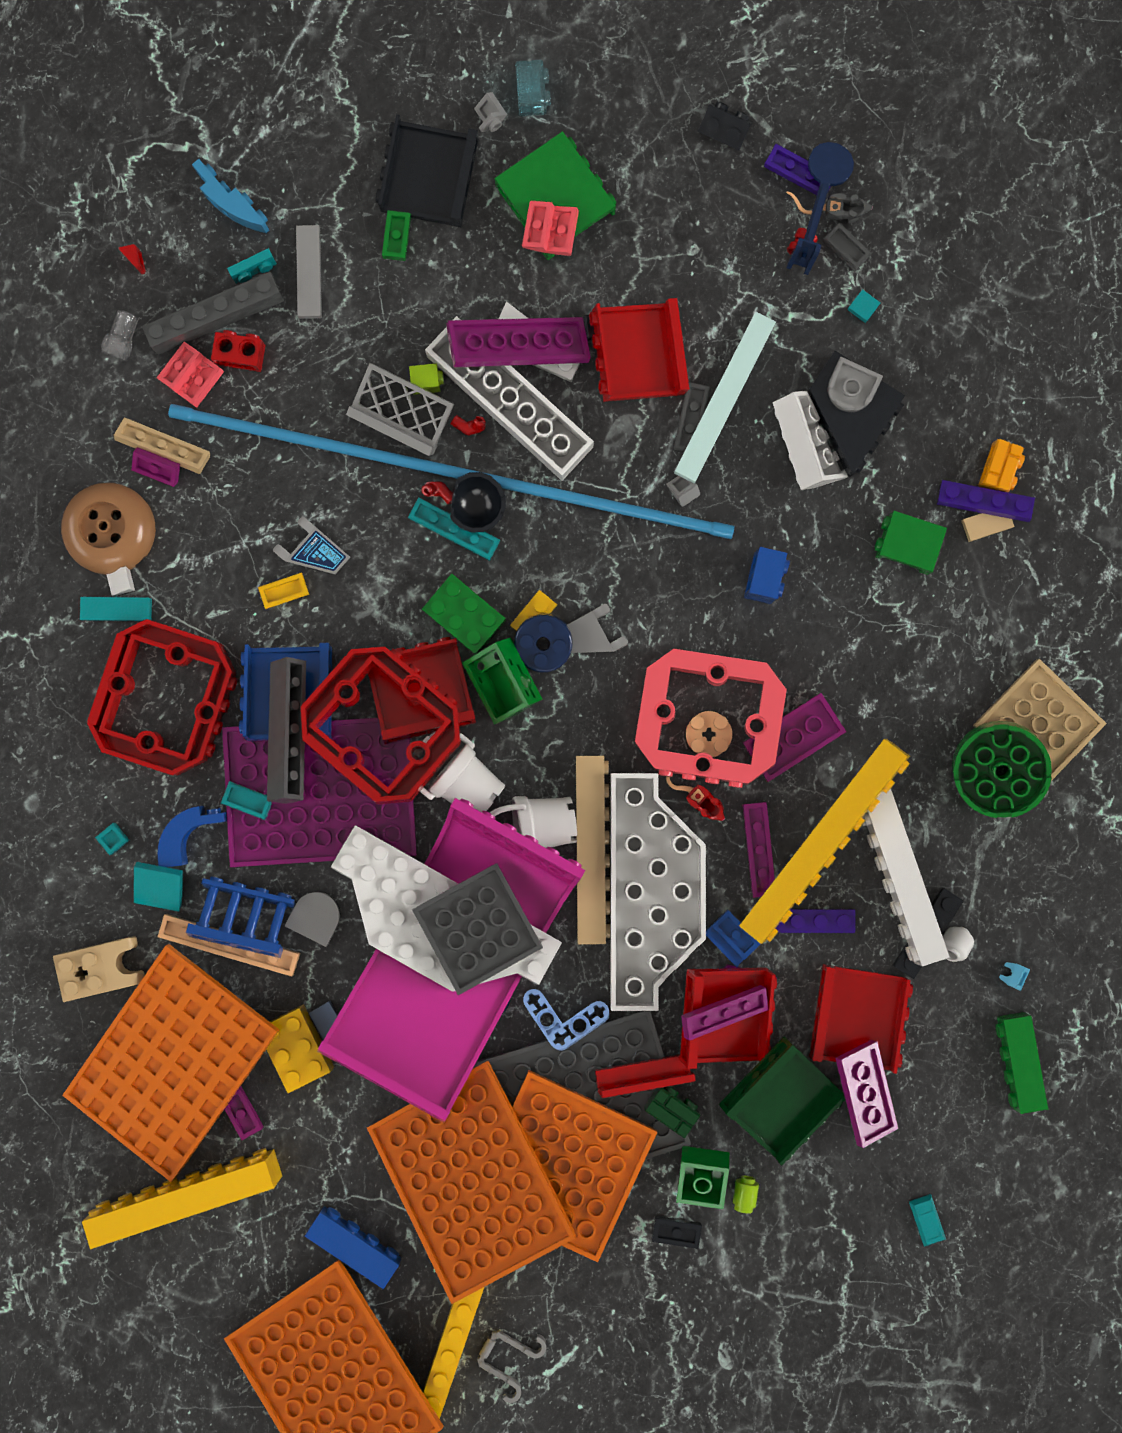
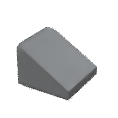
M680 476L666 484L682 507L700 495L696 483L694 484Z

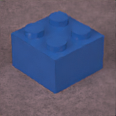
M759 547L753 555L744 598L771 604L782 596L784 583L781 580L784 574H787L790 560H786L788 553Z

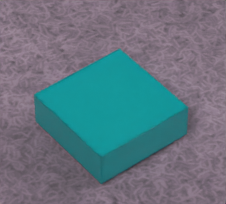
M862 289L847 310L866 323L881 303Z
M112 823L95 837L109 855H113L130 841L116 823Z

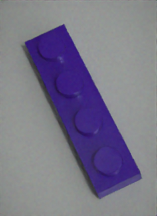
M942 480L937 505L1030 522L1035 498Z
M790 909L793 913L785 924L780 922L776 927L779 931L778 933H855V909Z

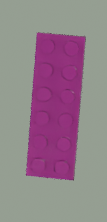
M583 317L448 320L446 325L454 367L589 363L591 359Z

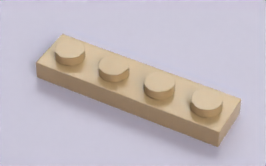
M125 417L114 434L115 441L135 449L139 447L179 463L180 467L201 474L210 458V451Z

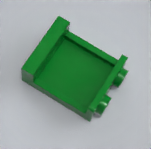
M893 511L889 516H885L881 525V529H884L882 538L878 537L874 547V551H877L875 558H886L919 569L920 573L926 575L932 573L947 528L897 511Z

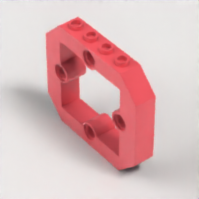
M672 649L647 667L635 743L654 770L659 771L661 776L672 777L673 773L682 774V779L696 781V777L706 778V783L719 784V781L729 782L728 786L742 788L743 784L748 785L776 763L787 689L765 662ZM715 668H720L723 670L724 676L720 679H715L711 676V671ZM671 670L705 675L707 681L713 686L724 685L728 679L763 684L758 714L750 715L745 723L746 734L754 739L751 764L713 759L707 753H698L693 756L658 750L662 725L671 723L675 718V706L670 700L666 699ZM662 706L668 707L671 711L670 715L666 718H662L657 714L658 709ZM760 721L763 725V730L760 732L752 731L750 723ZM700 759L707 760L710 764L709 769L706 771L698 770L696 767L697 761Z

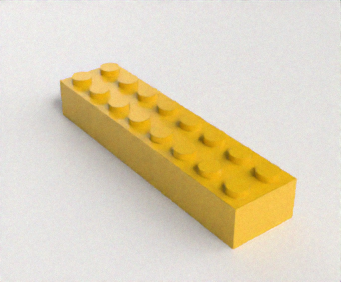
M266 1148L260 1149L252 1153V1157L244 1159V1156H239L230 1160V1164L222 1166L221 1163L210 1166L206 1172L194 1171L185 1175V1179L177 1181L176 1178L172 1182L167 1180L161 1187L155 1188L152 1185L140 1190V1194L133 1196L132 1193H127L120 1196L116 1202L110 1203L109 1200L95 1205L96 1208L89 1211V1215L82 1221L90 1249L274 1189L282 1177L274 1149L267 1151Z

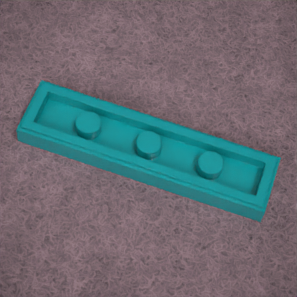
M419 497L408 516V519L488 561L491 560L500 543V539L486 532H469L459 528L451 520L450 513Z

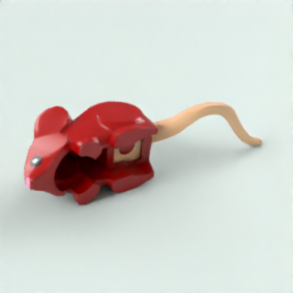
M666 776V781L672 789L689 793L686 797L688 803L701 812L703 817L724 821L722 802L715 798L702 785H697L695 788L685 785H674L670 781V777Z

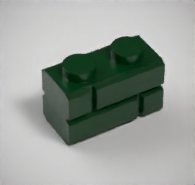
M672 1086L656 1088L644 1106L645 1111L682 1138H686L700 1117V1113L697 1110L698 1105L689 1098H686L684 1101L678 1097L679 1092Z

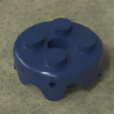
M541 613L527 618L520 625L515 635L514 645L527 668L536 672H551L560 668L568 660L572 651L573 639L570 629L564 621L553 614ZM541 637H546L550 641V647L546 650H541L537 646V640Z

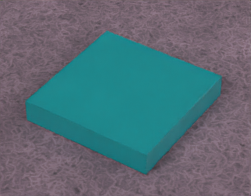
M136 862L134 866V903L179 912L182 907L183 870Z

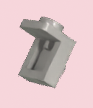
M493 92L486 93L474 108L483 121L479 127L481 132H494L502 126V121L507 116V113Z

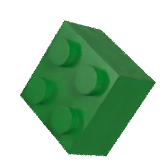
M682 1146L676 1203L724 1209L730 1152Z

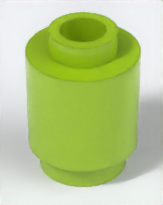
M742 1175L741 1179H736L733 1196L734 1210L741 1213H753L759 1189V1183L755 1181L754 1177Z

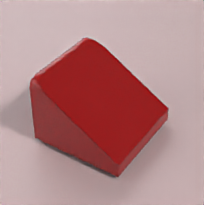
M135 244L119 247L118 249L141 274H145L142 252Z

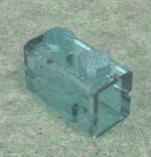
M542 60L517 61L516 77L519 115H545L546 106L551 105L550 91H545V83H549L548 68L543 67Z

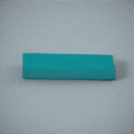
M80 597V620L143 621L145 619L151 620L152 598Z

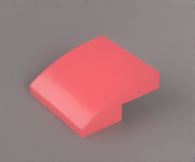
M530 201L522 247L543 253L571 256L579 214L577 207L554 206L552 202Z
M183 342L157 376V379L197 408L224 371L192 346Z

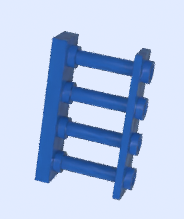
M210 877V879L203 878L202 885L204 888L209 889L199 922H196V925L188 923L187 935L195 939L281 958L283 948L278 944L277 938L286 907L294 908L296 905L295 901L291 899L292 896L285 893H278V895L269 894L268 890L256 887L255 890L247 889L246 885L238 882H233L230 885L223 883L224 880L216 877ZM218 891L232 894L222 927H219V930L211 929L208 923ZM240 898L254 899L245 932H242V935L232 934L233 930L231 928ZM263 902L276 904L277 907L268 938L262 941L255 939L254 933Z

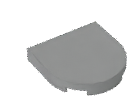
M840 357L828 383L829 398L842 411H860L873 399L883 375Z
M312 892L306 894L294 906L285 927L327 947L340 921L339 907L335 899L326 893Z

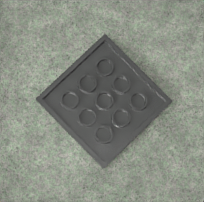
M497 863L412 909L457 995L464 993L543 948Z

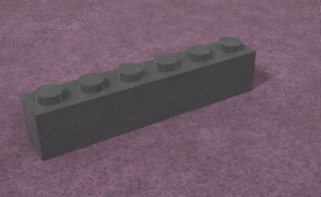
M268 272L142 326L150 347L159 355L181 346L183 342L188 343L284 302V299L271 272Z
M285 657L270 662L268 802L288 804L304 800L305 742L302 740L300 706L305 702L306 698L305 660Z

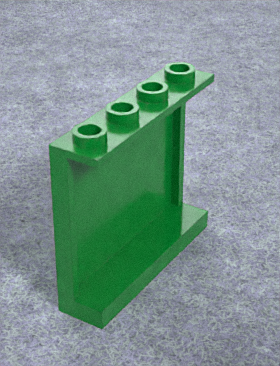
M563 131L495 178V186L524 228L526 226L530 201L552 202L554 206L577 207L579 214L574 236L576 237L607 214L615 215L616 200L610 192L606 193L602 187L603 182L601 178L591 172L589 169L590 164L586 157L579 155L576 151L577 146L570 136L567 138ZM543 253L547 260L555 256V254Z

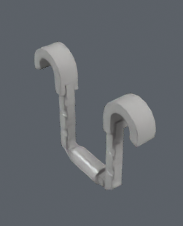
M498 1330L492 1332L491 1337L487 1338L477 1361L479 1367L504 1380V1382L516 1389L514 1394L510 1395L506 1392L502 1397L505 1402L514 1403L521 1396L520 1382L494 1368V1366L485 1362L484 1359L488 1358L497 1338L509 1343L532 1358H540L545 1354L546 1340L542 1335L537 1334V1342L541 1344V1348L533 1350Z

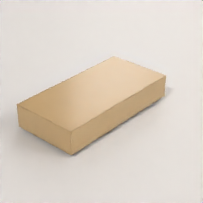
M983 513L961 520L968 542L1014 527L1012 519Z

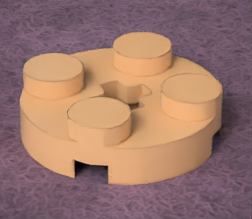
M701 712L693 717L687 725L685 732L686 742L696 754L707 753L712 757L719 756L727 750L732 741L731 725L726 717L717 712ZM707 728H711V731L715 732V737H712L711 741H707V738L702 736V732H706Z

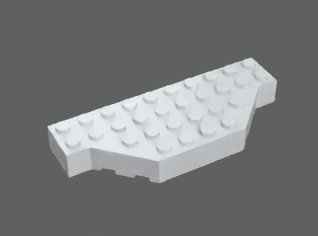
M610 773L611 1011H659L658 987L706 940V844L658 797V773Z
M355 825L331 868L350 878L353 882L369 945L454 992L455 989L412 909L458 885V883ZM532 926L543 948L481 983L517 973L539 985L562 942Z

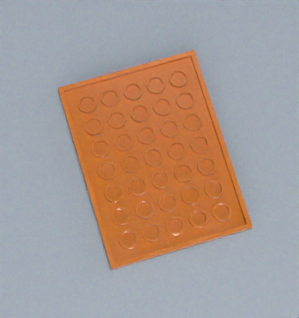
M489 1061L472 1069L445 1122L409 1104L367 1127L451 1304L577 1237Z
M340 1260L334 1262L224 1338L280 1433H438L444 1427Z

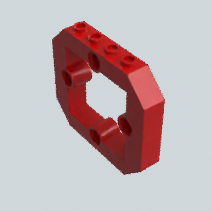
M145 619L116 634L87 724L101 752L166 774L180 775L206 762L208 757H212L216 746L213 744L215 736L220 734L223 727V722H221L223 713H227L230 706V700H228L230 692L234 691L237 685V672L223 644ZM140 642L165 649V657L173 665L187 666L193 659L214 665L203 700L195 707L196 721L185 753L164 747L162 735L155 731H142L137 737L111 729L122 696L131 694L135 688V681L130 672ZM182 648L184 656L182 659L177 660L175 652ZM123 678L125 685L121 690H118L116 683L118 679ZM210 706L213 709V715L210 719H206L204 710ZM149 736L154 739V745L150 749L145 744Z
M386 647L351 649L300 706L302 740L376 804L411 802L461 745L459 712L455 706L457 701L447 693L443 696L437 691L439 686L429 678L427 681L420 676L421 671L412 663L409 666L402 661L404 657L394 648L390 651ZM374 666L398 684L407 699L418 701L443 722L427 743L414 741L408 745L406 755L409 763L388 787L364 767V757L357 748L348 746L342 749L319 729L340 704L345 707H351L358 703L360 692L357 685ZM418 683L420 684V689L416 693H410L408 691L409 685ZM346 688L353 689L352 696L347 699L342 698V691ZM416 749L425 750V756L422 759L416 760L413 758V752ZM350 754L357 755L356 763L351 766L345 763L346 757Z

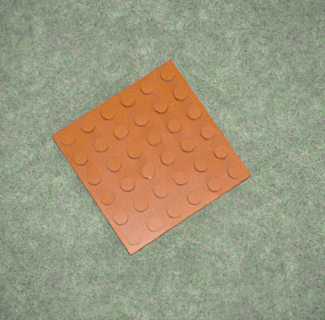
M528 1070L512 1108L577 1235L575 1239L562 1246L598 1262L656 1137L657 1129Z

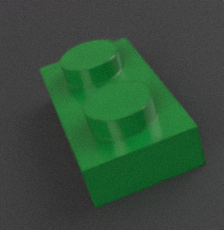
M387 210L382 250L383 259L406 261L411 222L410 213Z

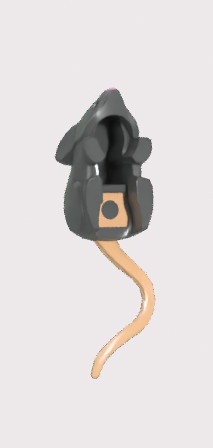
M786 192L792 196L802 213L811 215L812 210H805L793 193ZM836 193L830 195L822 211L826 212V216L830 220L848 219L850 224L871 211L872 205L858 198L857 194L846 197L845 194Z

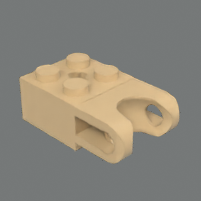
M131 936L54 955L53 960L63 1002L139 984L145 976L144 971H129L122 963L124 953L138 946L137 937ZM83 970H87L88 975L85 976Z

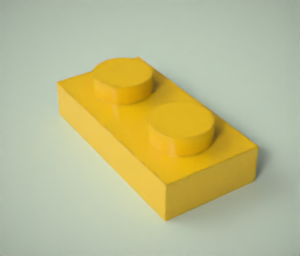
M539 590L510 626L517 631L527 618L541 613H551L557 604Z

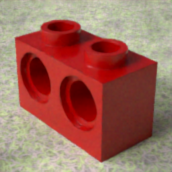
M223 330V333L215 332L211 360L218 366L261 372L266 345L259 336L254 334L239 336L236 332ZM232 344V349L229 352H223L225 345ZM248 348H255L253 355H245Z

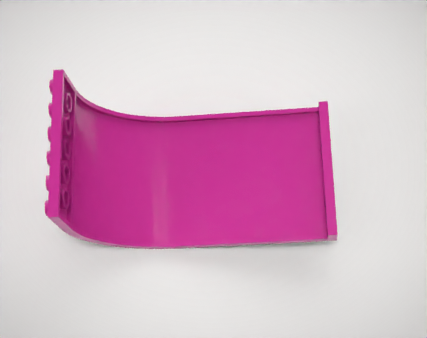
M455 798L450 806L444 826L424 864L459 884L497 863L529 923L546 933L568 895L582 878L585 872L581 868L582 865L573 859L566 860L559 856L560 853L554 848H545L539 845L538 840L530 835L523 836L519 834L514 826L508 823L501 824L495 820V816L487 811L480 812L474 809V805L471 802ZM376 949L325 1039L318 1047L317 1052L438 1120L445 1122L522 976L516 973L481 983L457 995L456 991L448 990Z

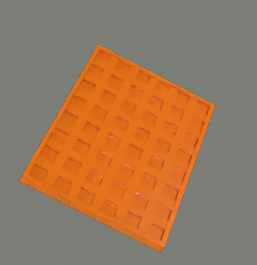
M168 944L165 945L62 1096L168 1181L172 1182L181 1172L280 1029Z

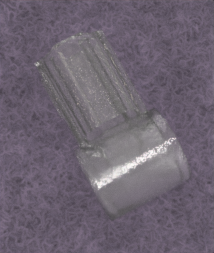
M118 310L110 334L107 333L103 339L102 353L126 361L132 350L131 339L139 319L128 312Z

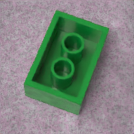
M453 574L447 578L422 608L429 617L475 655L483 650L506 622L505 617Z

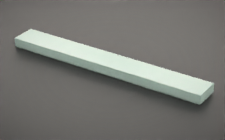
M755 312L674 474L695 484L776 321Z

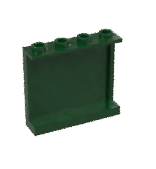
M784 1036L719 1103V1106L729 1118L734 1119L774 1156L782 1166L826 1122L827 1118L841 1107L845 1100V1095Z

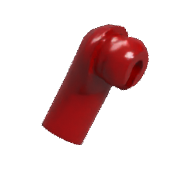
M456 415L451 422L453 427L469 436L481 433L485 429L486 424L485 419L481 416H476V419L467 422Z
M430 481L422 486L421 491L424 496H441L447 505L451 504L452 492L443 482Z

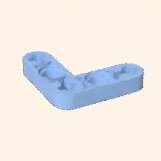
M531 989L523 997L525 1007L551 1046L558 1051L569 1048L606 1022L610 1015L608 1006L602 1001H596L562 1024L539 990ZM531 995L535 997L540 996L538 1003L542 1008L544 1005H547V1008L541 1010L536 1016L534 1012L538 1011L534 1004H528L531 1001ZM598 1006L600 1009L604 1007V1017H594L592 1021L595 1024L591 1026L584 1014L588 1012L589 1016H592L595 1013V1007ZM545 1013H550L554 1017V1021L550 1026H543L541 1024V1017ZM578 1019L586 1022V1029L580 1033L573 1029V1024ZM569 1026L571 1033L576 1037L571 1040L569 1035L564 1039V1045L560 1043L555 1045V1035L559 1033L563 1036L567 1033L564 1028Z

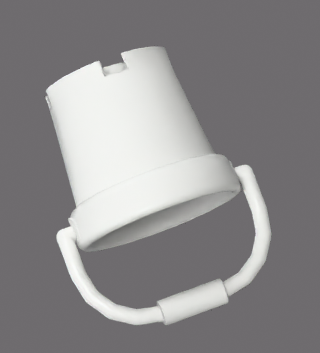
M432 733L430 736H426L423 742L427 743V741L434 735V733ZM460 733L461 741L465 745L448 762L428 790L423 787L420 792L430 800L434 797H442L451 804L455 798L458 800L465 799L474 805V809L480 812L487 811L493 804L496 795H500L505 784L475 757L476 753L473 750L475 744ZM416 749L413 752V758L416 760L420 759L424 755L425 750Z
M515 796L512 798V805L502 806L490 812L493 816H496L502 812L512 810L513 826L517 829L516 832L523 836L530 835L538 840V844L545 848L577 842L573 837L577 836L574 809L569 810L568 804L573 803L571 797L528 799L526 796Z

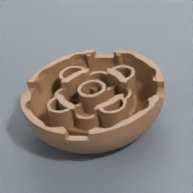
M109 482L91 485L77 493L68 503L61 523L62 539L70 556L85 569L102 575L111 574L125 566L129 570L136 567L135 565L150 552L156 531L155 519L148 503L133 489ZM93 511L98 512V517L95 520L90 518ZM120 511L121 518L114 520L112 517L113 513ZM107 523V528L103 530V526ZM95 533L97 535V541L91 543L90 539L92 538V534ZM119 534L121 538L118 542L113 543L112 538Z

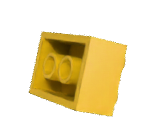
M304 1004L269 1021L280 1031L266 1050L287 1093L333 1070L334 1065L331 1059L317 1052L322 1040Z

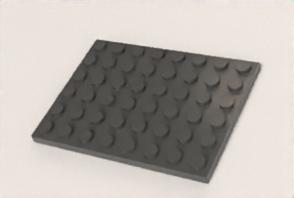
M638 1011L608 1020L563 1051L554 1049L546 1039L478 1060L473 1067L474 1069L489 1061L511 1106L528 1070L657 1129L656 1137L645 1159L680 1149L682 1146L691 1145L688 1135L686 1138H682L645 1111L644 1106L656 1089L602 1098L598 1094L595 1076L596 1069L664 1057L651 1011ZM586 1027L576 1030V1032H583L586 1029ZM571 1032L566 1033L563 1036L559 1035L556 1036V1041H554L555 1045L557 1043L564 1045V1039L567 1036L570 1035L571 1040L576 1036H574Z

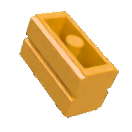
M1002 439L994 441L978 486L1003 492L1013 490L1018 480V477H1015L1016 470L1022 467L1025 456L1022 455L1024 448Z

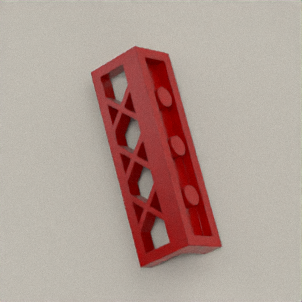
M680 1055L595 1070L598 1094L602 1098L696 1081L695 1074L680 1061Z

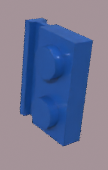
M727 909L706 930V936L738 967L760 943L739 927L740 921Z

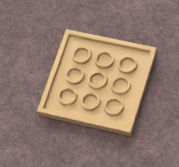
M1036 659L973 726L976 728L979 725L992 721H1009L1029 729L1039 738L1050 756L1052 781L1107 723L1040 659Z

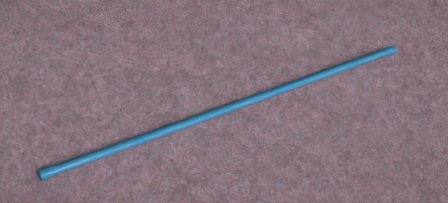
M171 404L169 408L170 418L188 422L194 421L456 479L469 472H479L202 412L176 404ZM485 473L492 476L501 485L502 489L696 530L727 539H732L735 526L704 521Z

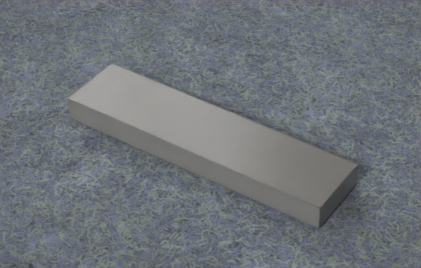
M296 226L298 318H322L320 226Z

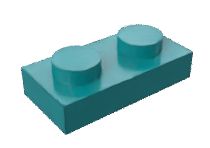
M268 248L227 269L237 284L249 281L253 275L259 272L265 273L270 271L277 263Z

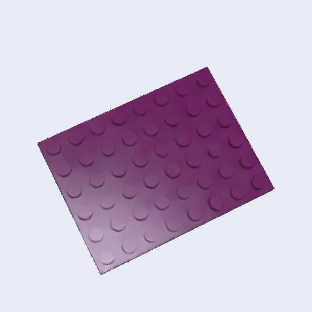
M378 718L332 721L331 739L342 749L348 746L357 748L364 757V767L387 787L409 763L406 749L410 744V738L384 744ZM223 727L225 790L229 781L267 795L268 740L247 741L243 734H240L239 727ZM306 743L304 749V800L288 804L273 802L266 820L226 805L230 867L334 861L355 825L409 856L417 855L414 799L411 802L376 804ZM348 755L345 763L350 766L354 765L357 761V755Z

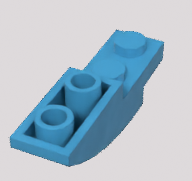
M198 159L192 164L197 174L205 182L200 189L213 206L242 226L263 233L270 231L266 225L268 219L260 209L257 211L251 206L253 201L245 192L241 194L236 187L231 191L223 180L219 183L215 178L216 172L208 163L204 165Z

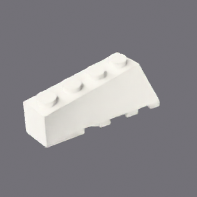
M793 392L773 402L775 416L779 421L782 438L786 443L789 459L793 464L796 481L800 485V489H812L847 478L846 471H841L837 461L840 458L837 452H832L827 443V439L830 438L827 431L819 426L817 422L820 420V417L808 392Z

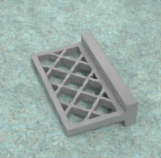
M369 363L353 404L349 406L346 415L430 456L435 453L437 442L454 404L373 363ZM373 370L381 374L384 384L373 387L370 380ZM398 382L402 384L405 394L394 398L389 384ZM385 386L390 399L379 403L374 390ZM371 392L375 405L370 407L360 404L363 394ZM419 392L423 395L426 404L414 408L410 395ZM406 397L411 410L399 413L395 400ZM428 397L431 398V399H433V400H435V401L429 402ZM391 402L396 415L388 418L383 415L380 406ZM439 402L447 406L443 416L435 418L431 405ZM427 407L432 420L420 424L416 410ZM412 412L416 426L408 428L404 426L401 416ZM433 422L436 433L433 439H430L424 435L421 426Z

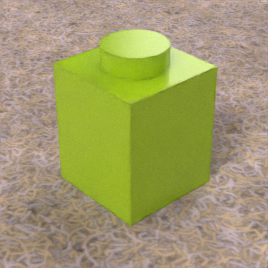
M437 363L409 366L411 383L431 393L441 392L440 385L444 384L443 370L439 371Z

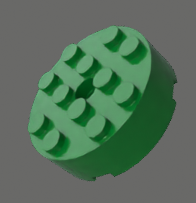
M992 721L977 726L963 737L953 756L952 773L959 794L971 808L985 816L1012 818L1023 815L1042 801L1051 784V759L1045 746L1033 732L1017 723ZM1006 765L1008 766V771L1005 774L998 775L995 773L997 766Z

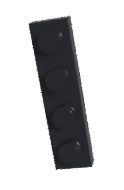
M945 888L940 890L931 904L942 935L964 902V900ZM906 943L892 966L915 979L922 966L915 964L913 960H909L905 948L908 947V943Z

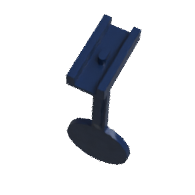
M826 142L819 144L813 149L808 158L810 174L820 183L805 237L804 239H798L788 260L787 269L791 270L793 264L805 267L804 274H809L822 246L814 242V237L829 186L843 184L853 172L854 161L851 153L838 143Z

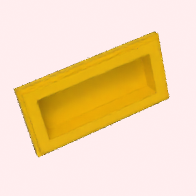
M302 573L258 587L265 609L309 595Z

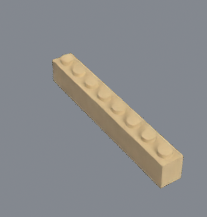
M576 756L577 862L585 870L582 878L577 883L578 944H606V938H610V924H606V915H610V901H606L605 891H610V877H605V868H610V854H605V845L609 844L610 841L609 830H605V821H609V807H605V798H609V784H604V775H609V761H604V756Z

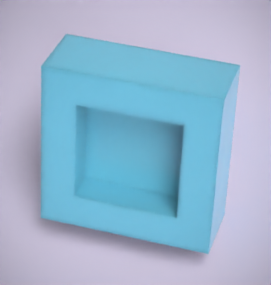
M1006 962L1004 966L1010 968L1012 974L1007 977L1000 974L999 978L1008 986L1021 991L1030 969L1017 963Z

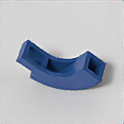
M198 806L176 815L161 834L158 844V865L173 867L188 864L186 843L189 835L201 825L227 822V812L221 813V808L207 810V815H205L204 806Z

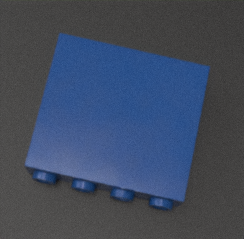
M319 643V647L251 648L248 644L245 645V652H241V664L244 666V674H241L240 685L241 688H244V697L240 698V710L243 711V720L239 722V731L247 741L268 740L270 662L285 657L306 661V701L332 672V647L329 643ZM332 715L319 728L329 738H331Z

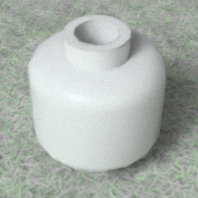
M949 927L943 935L950 956L947 960L952 962L965 960L974 945V939L970 932L964 927Z

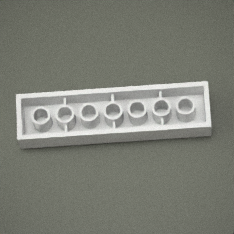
M456 316L453 320H461V319H459V318ZM447 327L425 349L429 360L434 364L437 363L440 370H443L453 382L561 481L593 448L594 441L511 365L454 367Z
M890 789L887 794L882 792L877 798L880 801L878 806L872 813L867 811L862 817L865 819L863 826L868 827L870 833L867 835L868 843L871 848H875L877 857H874L876 866L879 871H883L885 879L882 880L886 893L891 894L893 899L890 902V906L894 916L897 915L901 923L898 925L900 935L907 940L908 947L905 948L908 958L920 966L950 958L892 791Z

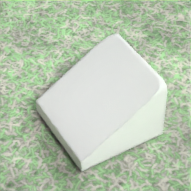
M126 566L119 568L111 574H106L112 596L135 591L131 572Z

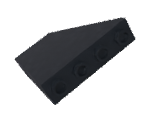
M834 351L809 389L808 394L818 412L819 421L823 429L827 431L830 437L829 441L840 458L839 461L843 469L851 477L855 472L859 474L867 462L864 461L867 453L872 455L879 445V442L876 441L880 434L885 435L892 425L888 421L892 415L897 416L903 408L904 404L901 401L905 395L881 380L873 399L864 409L857 412H845L838 409L829 398L828 383L839 358L849 359Z

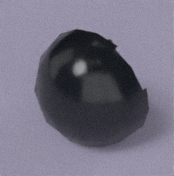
M469 472L458 477L454 483L451 498V520L459 528L469 532H484L493 528L502 519L506 509V495L501 485L492 476L482 472Z

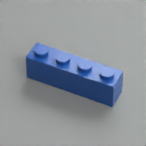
M323 1206L305 1237L384 1289L400 1264L401 1257L399 1253L392 1247L388 1246L386 1248L380 1244L376 1236L370 1233L365 1234L359 1230L360 1227L351 1220L346 1221L340 1217V1213L334 1208Z

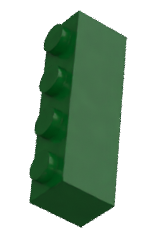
M1026 1012L998 1016V1024L995 1025L997 1036L1001 1038L1002 1042L1000 1055L1006 1064L1004 1078L1010 1087L1011 1093L1008 1094V1101L1011 1108L1020 1114L1048 1110L1032 1016Z

